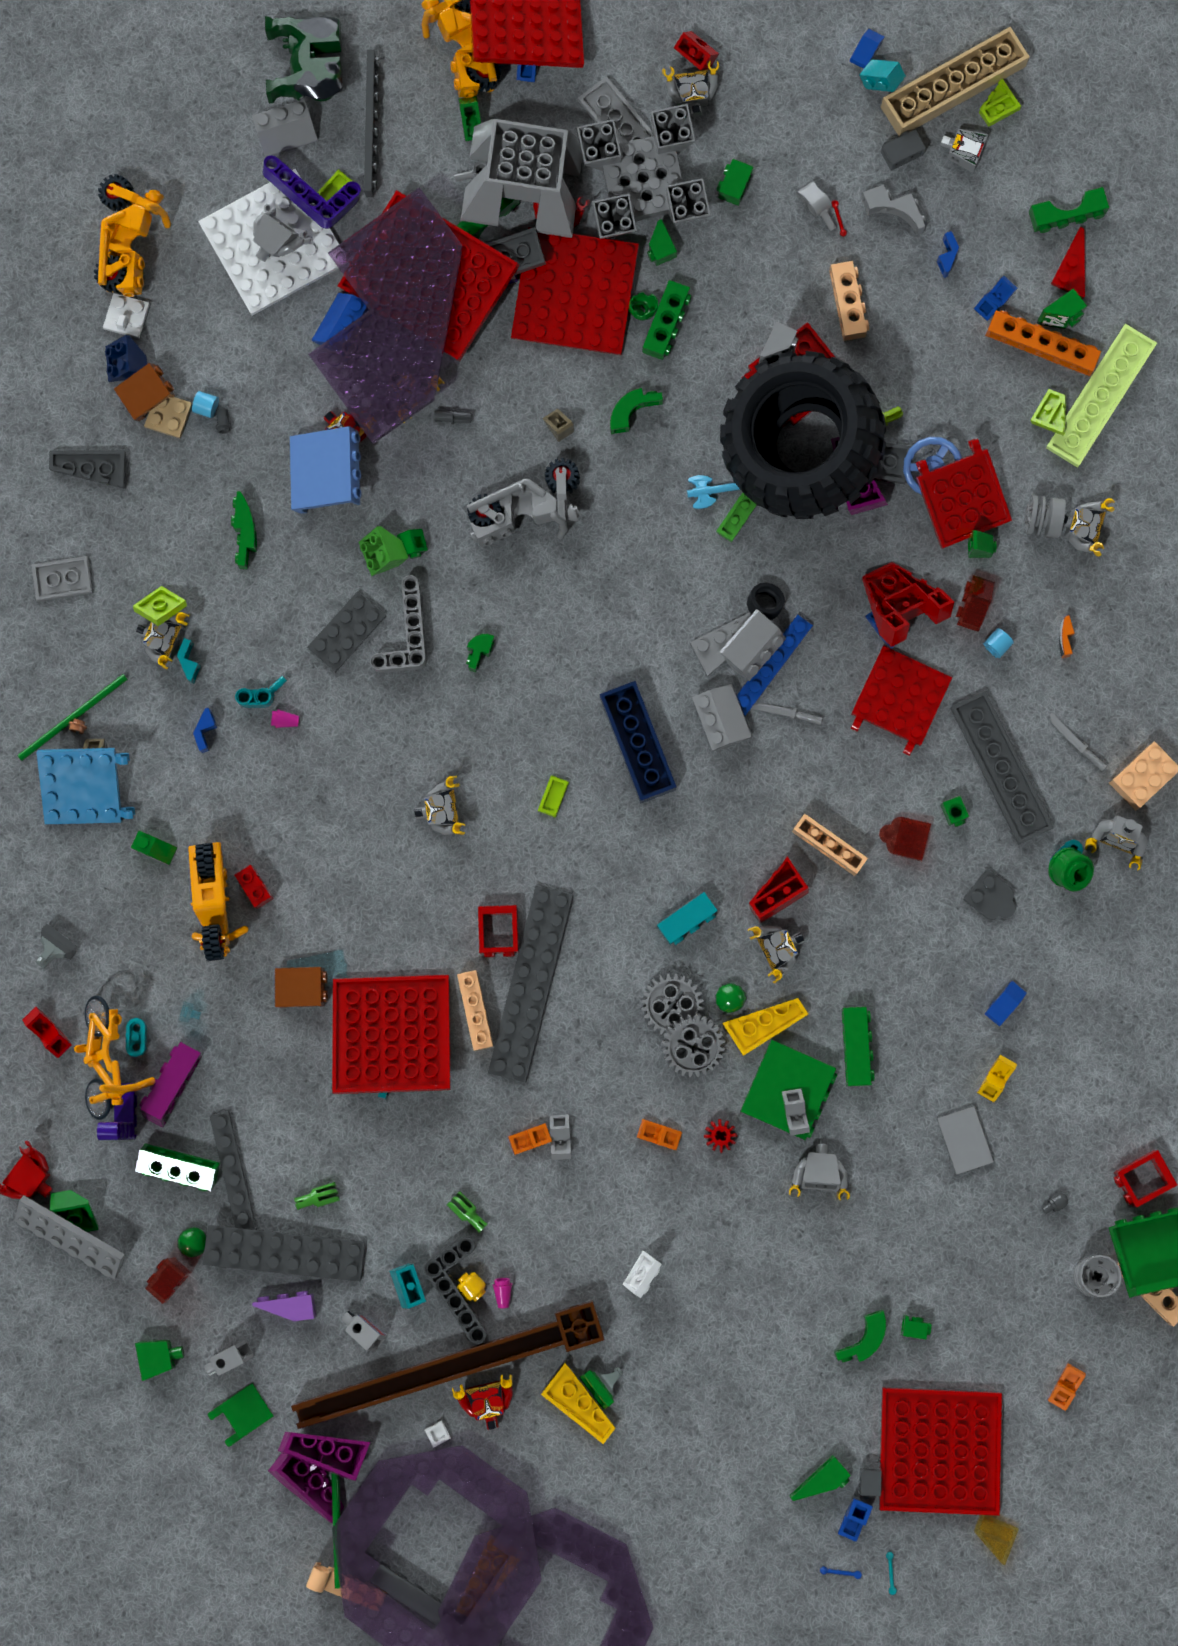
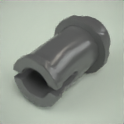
M219 408L216 410V430L220 434H226L231 428L228 423V409Z

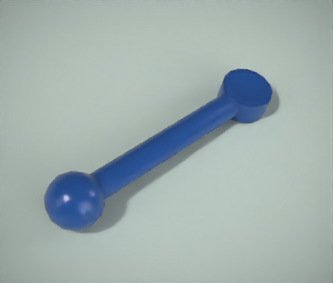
M825 1566L820 1568V1572L823 1575L832 1573L854 1576L856 1579H860L862 1576L860 1571L827 1569Z

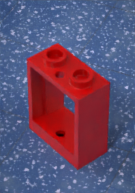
M517 905L479 906V953L484 954L486 958L495 957L497 953H503V957H513L515 953H519ZM512 915L513 947L485 948L484 916Z
M1153 1150L1114 1172L1116 1177L1113 1179L1118 1188L1122 1187L1125 1194L1123 1197L1126 1203L1136 1208L1177 1186L1174 1177L1158 1150ZM1151 1160L1165 1185L1137 1199L1124 1174Z

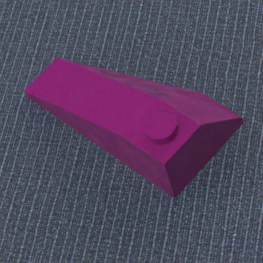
M282 1453L269 1468L268 1472L328 1522L333 1523L332 1486L326 1477L325 1470ZM340 1500V1512H341V1511L343 1510L344 1506H343V1504H342V1502H341V1500Z

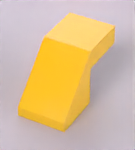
M999 1055L977 1093L995 1102L1002 1093L1006 1081L1016 1069L1017 1064Z

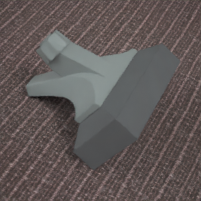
M46 924L42 928L41 943L43 944L44 952L38 957L36 963L45 968L55 958L71 960L76 954L77 946L50 925Z

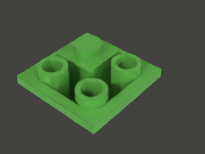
M377 526L359 541L360 549L371 576L393 569L408 559L403 542L381 526Z

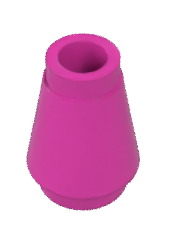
M279 709L272 711L271 726H275V728L298 727V715Z
M509 1278L495 1279L493 1289L498 1308H508L512 1283H510Z

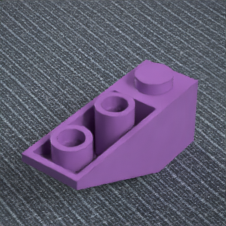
M308 1291L296 1292V1296L289 1298L288 1293L279 1294L276 1300H269V1296L258 1297L257 1301L252 1303L254 1307L292 1321L316 1318L313 1294H308Z

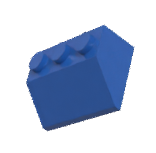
M338 293L313 336L312 341L345 357L371 311L369 303L352 294Z

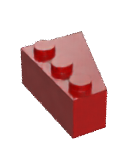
M788 856L749 902V907L760 924L809 893L808 886Z

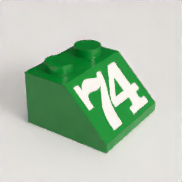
M1073 288L1043 309L1037 323L1039 325L1064 329L1068 326L1074 327L1081 321L1080 318L1084 316L1087 305Z

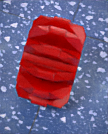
M718 1119L717 1127L713 1121L710 1122L714 1129L705 1128L706 1131L711 1132V1135H704V1138H711L706 1145L709 1146L714 1143L713 1151L719 1145L721 1153L723 1152V1145H725L727 1150H730L731 1148L727 1143L730 1142L735 1145L736 1142L730 1139L731 1137H737V1133L730 1134V1131L734 1130L735 1127L731 1126L727 1129L729 1124L727 1120L724 1126H722V1120ZM718 1130L725 1132L724 1141L721 1139L716 1140L715 1135H717L716 1132Z

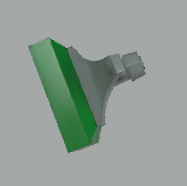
M618 1367L610 1374H600L597 1371L589 1370L579 1378L601 1408L605 1409L614 1403L613 1386L623 1372Z

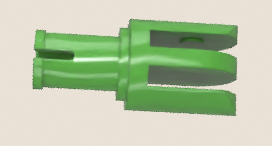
M335 1182L313 1188L310 1194L294 1198V1201L297 1203L295 1204L297 1210L311 1205L321 1207L340 1201L338 1196L332 1197L338 1194L337 1189H331L336 1187Z
M461 1191L457 1193V1197L454 1196L451 1199L452 1202L446 1204L462 1221H468L478 1233L488 1224L475 1212V1205Z

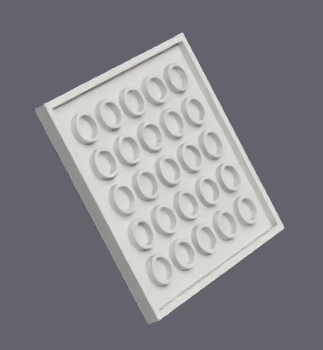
M293 169L292 171L299 176L297 170ZM271 182L198 221L252 316L349 263L331 229L320 227ZM269 204V211L275 207V217L298 233V237H301V232L306 230L307 235L304 238L312 236V241L310 244H303L297 250L285 256L276 257L270 254L264 262L256 257L260 246L253 241V223L262 212H265L264 206Z

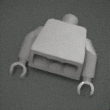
M269 204L264 206L265 212H262L253 223V241L260 246L256 257L264 262L270 254L276 257L285 256L297 250L303 244H310L312 241V236L304 238L307 235L306 230L301 232V237H298V233L275 217V207L269 211Z

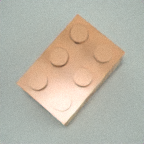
M1154 741L1113 778L1109 784L1136 811L1178 773V765Z

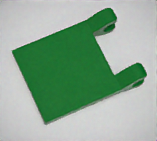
M253 1383L208 1413L210 1420L224 1413L236 1433L225 1440L228 1447L273 1417V1414Z

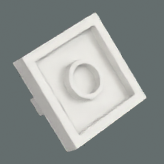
M113 293L103 329L139 339L150 303Z
M642 1251L623 1285L641 1298L649 1290L650 1283L658 1275L662 1264L645 1251Z

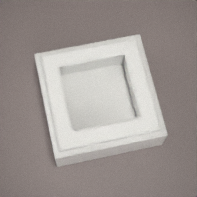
M443 1420L424 1429L433 1448L451 1439Z

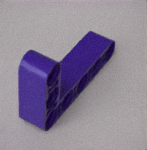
M270 155L264 159L263 176L322 228L329 229L333 227L359 201L361 188L356 182L346 183L326 201L279 158Z
M121 1083V1085L134 1084V1083ZM135 1091L122 1095L123 1105H114V1122L98 1123L97 1138L99 1141L136 1139L137 1115H135V1107H137V1095H135Z

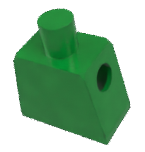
M170 1340L140 1341L135 1343L142 1381L175 1368L174 1360L184 1358L183 1347L172 1348Z

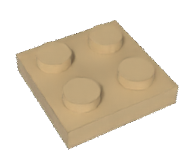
M169 397L149 411L144 427L180 439L193 404L179 398Z

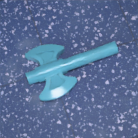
M697 475L688 479L696 488L687 490L688 498L698 497V500L693 504V508L704 509L716 502V498L709 495L740 489L735 483L707 486L708 483L712 482V478Z

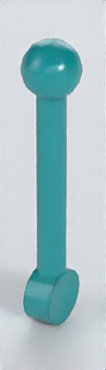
M888 1552L886 1554L890 1578V1588L888 1591L891 1595H894L897 1592L894 1587L892 1559L894 1554Z

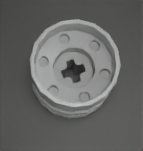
M1031 495L1025 511V534L1031 535L1034 529L1035 536H1039L1042 528H1044L1045 537L1058 539L1061 535L1065 518V499L1052 497L1049 504L1046 505L1045 496H1041L1038 503V496Z
M1096 1255L1085 1257L1079 1261L1074 1268L1073 1278L1076 1287L1085 1296L1100 1298L1110 1296L1117 1291L1121 1285L1122 1275L1116 1261L1108 1256ZM1094 1273L1099 1274L1097 1280H1092Z

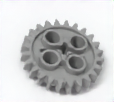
M668 973L665 980L660 975V982L653 979L654 986L647 985L650 992H643L647 999L641 1000L642 1003L646 1004L641 1010L647 1011L643 1017L650 1018L647 1024L654 1023L653 1030L655 1031L659 1027L661 1035L665 1030L670 1034L668 1026L675 1027L669 1021V1016L673 1013L678 1014L684 1020H687L688 1014L692 1019H694L696 1014H698L699 1018H702V1015L698 1013V1010H704L702 1006H699V1003L704 1002V1000L698 999V996L702 993L695 992L698 986L694 985L691 987L692 980L690 979L685 982L684 975L681 979H678L677 973H675L674 978H671ZM668 986L675 987L676 993L674 996H667L665 994V989ZM683 991L684 993L676 1002L677 1008H671L667 1016L662 1019L661 1016L669 1008L668 1002H673L679 992ZM683 998H689L691 1000V1006L688 1008H683L681 1006V1000ZM656 1002L664 1004V1009L661 1012L653 1009Z
M689 1014L687 1020L680 1017L681 1023L679 1024L673 1021L675 1027H667L670 1034L664 1033L667 1040L662 1041V1044L667 1046L662 1049V1052L668 1053L664 1056V1059L666 1061L670 1060L667 1063L669 1067L674 1066L673 1070L675 1072L680 1070L682 1076L687 1072L689 1077L692 1076L693 1072L699 1077L700 1071L706 1075L707 1068L713 1071L712 1064L719 1065L716 1059L723 1058L719 1051H725V1048L721 1046V1044L725 1043V1040L720 1038L723 1033L718 1031V1025L713 1026L714 1022L711 1019L707 1022L705 1016L700 1020L698 1014L695 1015L694 1019ZM687 1030L693 1031L691 1036L684 1037V1033ZM704 1037H710V1041L708 1043H702V1039ZM678 1039L684 1040L686 1043L678 1042ZM687 1043H689L690 1045H694L696 1043L698 1047L693 1046L691 1049ZM685 1048V1052L682 1055L676 1054L678 1049ZM703 1055L702 1060L694 1061L695 1056Z

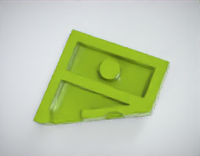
M1003 78L998 82L997 87L990 93L987 101L979 109V114L988 127L1021 109L1020 103Z
M1048 389L1032 416L1031 423L1064 436L1066 396Z

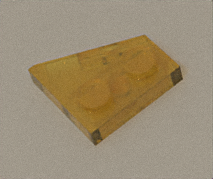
M979 1515L974 1532L996 1558L1005 1565L1019 1528L989 1515Z

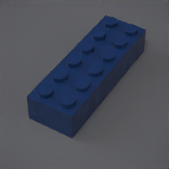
M636 681L601 693L600 700L640 804L676 791L675 781Z

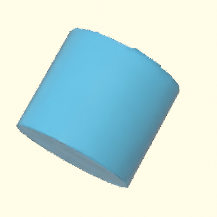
M198 391L194 397L192 412L213 418L219 404V397Z
M997 628L983 645L995 658H1001L1014 642L1006 632Z

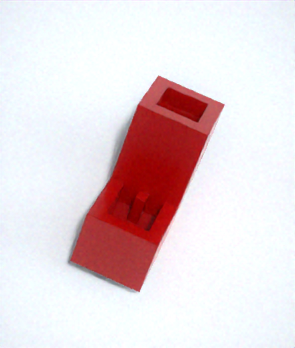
M37 1006L22 1019L25 1026L40 1038L44 1047L55 1057L59 1058L72 1046L64 1033Z

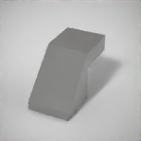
M802 1090L782 1091L790 1136L810 1133Z
M569 1114L551 1115L549 1117L552 1160L571 1159Z

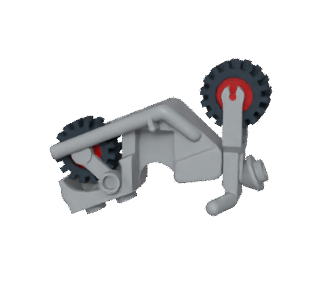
M561 458V462L555 459V464L550 462V467H546L545 480L547 486L553 493L557 492V499L528 478L522 479L490 495L484 494V497H481V494L477 495L479 498L477 500L474 497L472 499L473 503L469 502L467 505L468 516L473 530L470 532L474 543L478 541L482 548L492 545L497 540L509 537L516 532L515 519L519 515L530 516L536 524L555 521L560 528L557 538L559 540L563 539L568 531L567 519L578 522V517L581 516L577 506L573 507L569 504V492L570 494L573 493L572 489L576 490L578 488L577 484L579 485L580 475L575 463H571L569 459L565 461L564 458Z

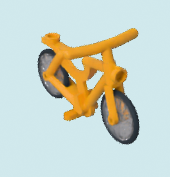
M93 996L87 1001L85 1007V1022L89 1030L87 1044L76 1045L74 1051L76 1053L86 1052V1056L83 1059L84 1063L88 1064L89 1067H93L102 1079L91 1080L85 1092V1101L89 1113L95 1119L102 1120L110 1112L111 1101L112 1105H123L122 1095L155 1084V1078L150 1077L134 1084L121 1085L119 1063L116 1060L111 1061L109 1044L112 1040H117L120 1037L118 1025L121 1024L122 1017L118 1014V1009L109 1010L108 1004L102 997ZM101 1060H104L107 1070L112 1073L113 1080L99 1063Z

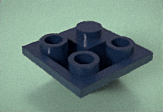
M125 335L105 346L108 382L125 381L147 365V356L129 335Z

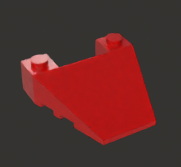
M893 562L862 576L879 635L891 647L907 639L910 625L907 621L923 613L935 624L951 617L954 601L942 589L938 587L935 589L929 586L926 580H919L913 577L910 571Z

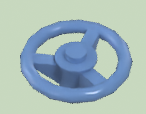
M928 437L919 440L908 450L904 458L903 473L906 482L914 492L921 494L919 485L913 479L911 471H918L916 463H911L915 453L922 447L930 444L941 445L934 456H929L925 459L930 472L945 466L942 459L948 450L954 456L955 461L962 459L960 451L952 442L942 437Z

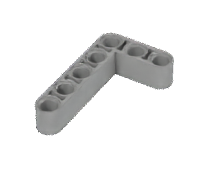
M408 575L402 580L407 650L374 654L370 659V664L377 673L418 670L426 665L420 585L418 579L413 575ZM409 582L416 583L413 589H407L406 585ZM412 600L417 601V605L414 608L408 607V603ZM412 619L419 620L417 626H410L409 622ZM414 637L421 639L418 645L411 644V640ZM415 656L422 657L420 663L415 664L412 662ZM396 658H403L401 665L393 664ZM382 659L384 660V665L376 667L375 662Z

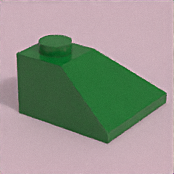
M71 1190L51 1193L50 1211L86 1232L99 1230L89 1200Z

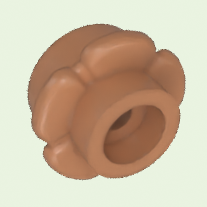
M74 719L73 722L70 721L68 723L70 724L69 730L75 733L79 731V734H84L85 729H87V726L84 725L85 722L79 719Z

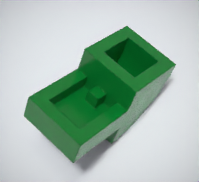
M480 634L472 638L468 643L467 650L473 652L472 654L469 653L466 662L469 665L470 671L477 672L482 655L490 656L495 641L493 635Z

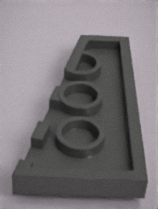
M124 450L49 451L50 471L125 489L126 452Z

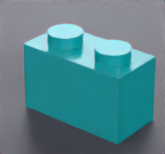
M871 59L859 74L866 89L894 92L906 77L899 62Z
M405 1264L389 1271L402 1308L409 1309L426 1302L414 1264Z

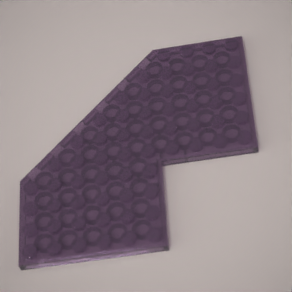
M417 188L328 252L331 259L369 311L308 354L372 444L435 400L463 246L420 188Z

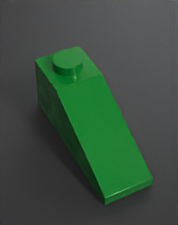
M832 1455L789 1496L793 1501L835 1490L839 1486L843 1488L850 1481L849 1477L851 1475L837 1458Z

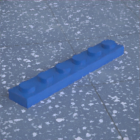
M798 614L783 633L786 638L783 644L761 667L758 673L750 681L746 682L737 694L744 716L747 715L813 627L812 624Z

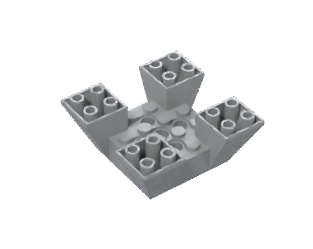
M688 104L651 111L653 136L623 143L618 142L614 119L577 127L584 165L603 171L608 194L606 199L592 201L600 239L637 232L635 221L669 215L673 224L711 216L703 178L682 182L677 155L695 142ZM642 158L644 163L636 164L634 160ZM663 172L666 177L659 179L656 174ZM641 176H646L648 178V181L642 183L638 180V178ZM622 180H627L630 184L624 187L620 184V182ZM648 194L652 197V199L650 201H644L642 199V196Z
M491 119L474 126L470 159L485 161L487 165L465 187L461 221L498 226L501 199L503 197L539 203L535 228L537 233L572 238L576 203L562 178V174L580 176L582 150L579 139L568 130L500 119Z

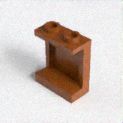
M148 363L114 388L130 415L136 421L140 422L146 418L145 414L167 398L175 396L173 393L174 387L168 380L165 381L162 376L164 373L158 365L155 366Z
M275 968V1007H325V1002L328 1001V992L325 991L328 974L325 968Z

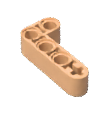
M320 1562L315 1563L306 1584L307 1588L319 1593L325 1590L367 1608L381 1611L387 1596L385 1591L366 1581L364 1583L359 1581L357 1577L350 1574H342L343 1588L335 1589L334 1568L330 1566L328 1568L324 1567Z

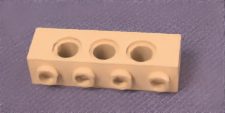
M853 261L831 264L829 272L843 341L864 338L867 331H869L868 320L864 319L866 308L865 303L861 302L860 299L862 288L860 284H857L856 278L859 277L858 268L854 267ZM842 281H849L851 285L845 286L842 284ZM851 298L854 300V303L849 304L845 299ZM855 316L857 317L858 321L853 322L849 319V317Z
M806 814L802 816L792 831L853 876L859 872L868 859Z
M477 971L457 974L473 1050L478 1051L494 1047Z
M1174 1288L1140 1295L1170 1326L1174 1327L1178 1323V1296L1172 1292ZM1169 1296L1171 1303L1168 1307H1165L1163 1299Z

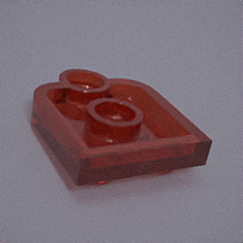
M897 817L892 821L891 825H884L880 829L879 836L886 843L887 850L892 855L922 862L931 823Z

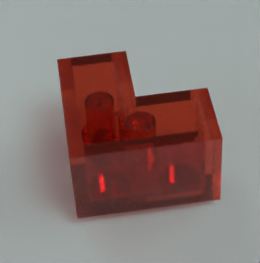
M975 575L972 576L971 582H966L962 597L964 604L962 607H958L955 616L958 617L957 625L979 632L991 603L995 582Z
M175 1257L163 1259L156 1267L158 1271L147 1280L148 1285L145 1289L164 1304L192 1272Z

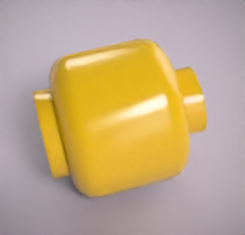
M465 1272L459 1277L457 1289L466 1301L473 1300L476 1302L486 1292L484 1290L486 1284L477 1273L467 1274Z

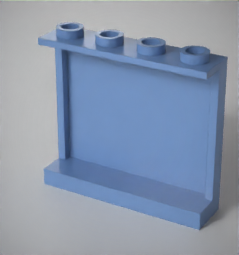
M348 426L290 436L291 510L298 513H307V509L351 502L360 505L362 493L360 489L361 472L359 470V461L361 456L359 452L360 435L357 430Z

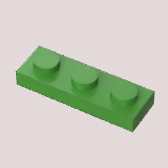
M742 492L716 533L732 543L757 505Z

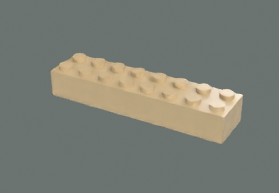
M1009 27L885 96L882 100L881 109L898 136L905 131L911 132L993 86L1002 78L1005 79L1025 68L1029 55L1012 28Z

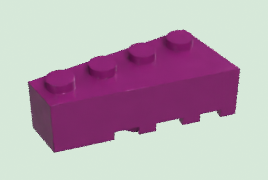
M840 437L831 439L833 451L836 449ZM875 480L872 481L871 485L866 483L859 491L862 495L852 504L849 501L846 502L851 515L888 505Z
M182 1042L179 1043L178 1047H173L169 1062L163 1064L160 1069V1077L158 1080L155 1079V1084L150 1086L151 1092L148 1097L144 1096L139 1105L143 1118L162 1128L166 1124L163 1120L166 1114H171L174 1109L175 1097L179 1098L185 1089L186 1084L184 1081L190 1080L202 1057L200 1052Z
M285 1432L278 1451L348 1480L356 1481L370 1442Z

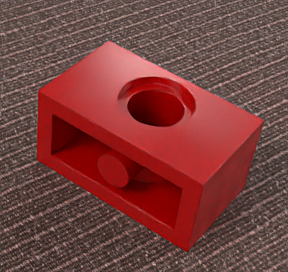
M692 31L683 32L674 46L676 51L701 71L709 70L708 62L711 61V67L719 55L717 51Z
M252 865L247 866L234 875L256 909L274 899Z

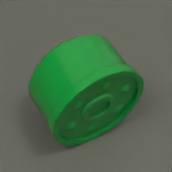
M1068 847L1059 850L1052 857L1048 873L1054 884L1075 892L1086 888L1094 876V865L1089 857L1075 848Z

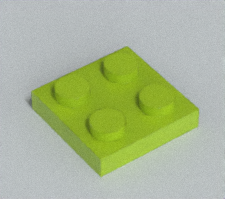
M160 586L133 605L134 612L157 626H160L187 607L186 600L163 586Z

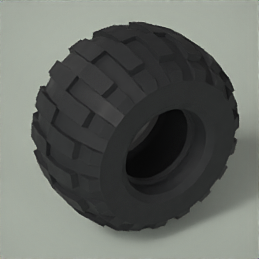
M793 351L779 354L780 358L776 362L770 364L768 360H764L756 365L757 372L749 379L743 376L735 386V389L738 391L735 398L727 400L723 410V415L726 417L725 425H720V443L724 448L722 457L726 469L733 477L734 483L757 506H761L770 513L781 517L794 516L796 519H813V515L821 513L824 516H828L838 512V506L849 501L852 504L862 495L859 492L866 483L871 485L878 473L876 468L878 461L883 460L886 442L884 441V434L886 432L885 417L879 405L880 402L869 383L846 362L836 357H831L830 359L825 357L823 353L806 351V354L803 356H797ZM806 411L819 412L828 416L837 426L840 437L832 455L824 463L809 471L795 472L787 468L779 458L777 451V439L782 426L794 415Z

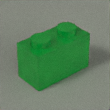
M732 159L731 164H727L723 175L726 176L724 180H720L717 186L718 198L739 206L752 176L753 166Z

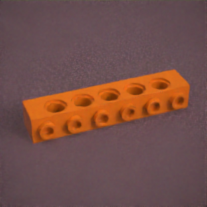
M1002 310L995 311L985 335L1087 376H1091L1101 353L1093 345L1082 344L1075 338L1064 337L1060 332H1051L1042 325H1033L1024 318H1015ZM1004 326H1011L1013 331H1007ZM1022 333H1028L1030 338L1023 337ZM1044 339L1048 344L1043 345L1039 340ZM1057 346L1064 347L1065 352L1059 351ZM1074 353H1080L1083 358H1077Z

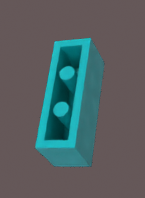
M703 892L657 924V928L669 945L674 943L676 946L685 939L683 937L688 932L693 934L699 930V924L704 921L709 923L716 918L715 913L718 910L706 893Z

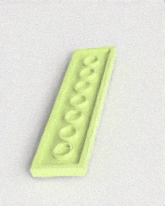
M1125 324L1066 415L1064 436L1055 433L1046 449L1078 468L1157 342Z

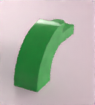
M639 388L624 395L613 409L610 420V433L629 432V419L631 415L643 407L663 405L662 392L650 391L643 395L642 388Z
M883 1310L863 1316L866 1328L862 1339L854 1345L834 1351L838 1361L841 1360L842 1363L847 1362L856 1355L857 1360L861 1362L877 1351L883 1341L886 1330V1319Z

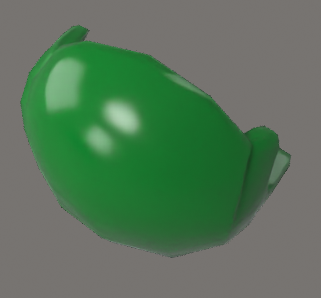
M644 292L633 296L629 301V312L638 320L651 319L658 309V300L654 294L646 295Z
M734 983L725 984L718 989L715 995L716 1004L724 1012H736L744 1006L746 993L739 985Z
M193 1227L181 1232L177 1239V1247L181 1254L192 1258L203 1254L205 1251L206 1234L204 1231Z

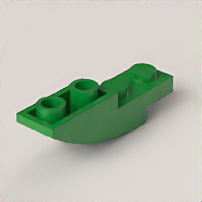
M237 491L236 497L233 498L235 515L231 517V526L236 532H240L237 535L239 552L235 554V564H237L239 569L247 570L249 551L257 552V533L250 507L241 491Z

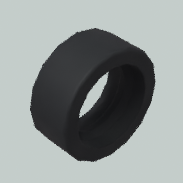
M767 582L754 586L747 598V607L750 613L753 614L757 609L769 620L778 617L785 603V597L780 588ZM758 594L769 595L776 602V607L774 609H765L759 606L755 597Z

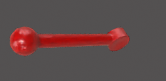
M834 200L831 204L839 223L840 235L844 237L847 235V231L843 227L839 214V203Z

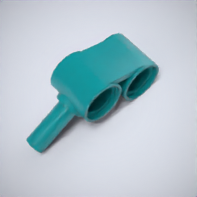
M281 676L269 688L252 690L241 688L236 692L235 699L244 708L269 707L273 703L274 693L287 680ZM249 694V700L241 702L242 695ZM268 694V700L260 702L261 695Z

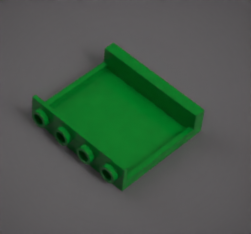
M771 1040L740 1112L789 1133L782 1091L801 1089L805 1101V1111L810 1133L794 1136L806 1140L807 1137L810 1138L814 1131L815 1127H812L814 1119L818 1120L821 1115L822 1109H820L822 1101L826 1102L830 1091L827 1090L829 1084H834L836 1080V1068Z
M1178 1207L1168 1209L1166 1214H1162L1161 1211L1150 1213L1148 1218H1144V1215L1136 1216L1130 1222H1127L1126 1219L1114 1222V1226L1109 1227L1129 1298L1178 1287Z

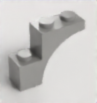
M884 184L863 192L861 200L868 215L875 213L893 214L905 220L913 228L916 235L924 232L927 225L924 215L920 214L918 210L919 203L916 198H913L912 193L892 200L889 190L885 189Z

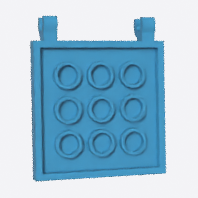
M115 748L47 749L36 752L45 824L121 823L122 818L133 819L135 807H121L117 764L126 765L130 761L129 753H115Z

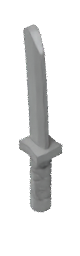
M755 703L751 708L752 710L791 717L792 720L796 718L819 725L822 722V717L799 712L794 707L792 710Z
M1054 713L1050 714L1051 723L1078 750V753L1085 755L1087 759L1103 771L1107 765L1087 749L1088 745H1084Z

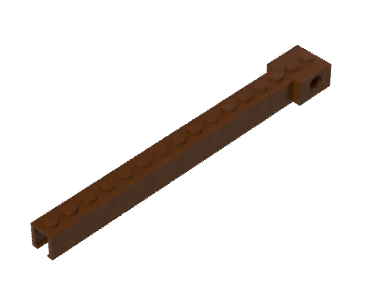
M591 1300L556 1311L555 1316L557 1320L294 1403L291 1408L293 1412H297L299 1423H296L297 1428L301 1429L561 1345H565L566 1352L604 1341V1334L594 1302Z

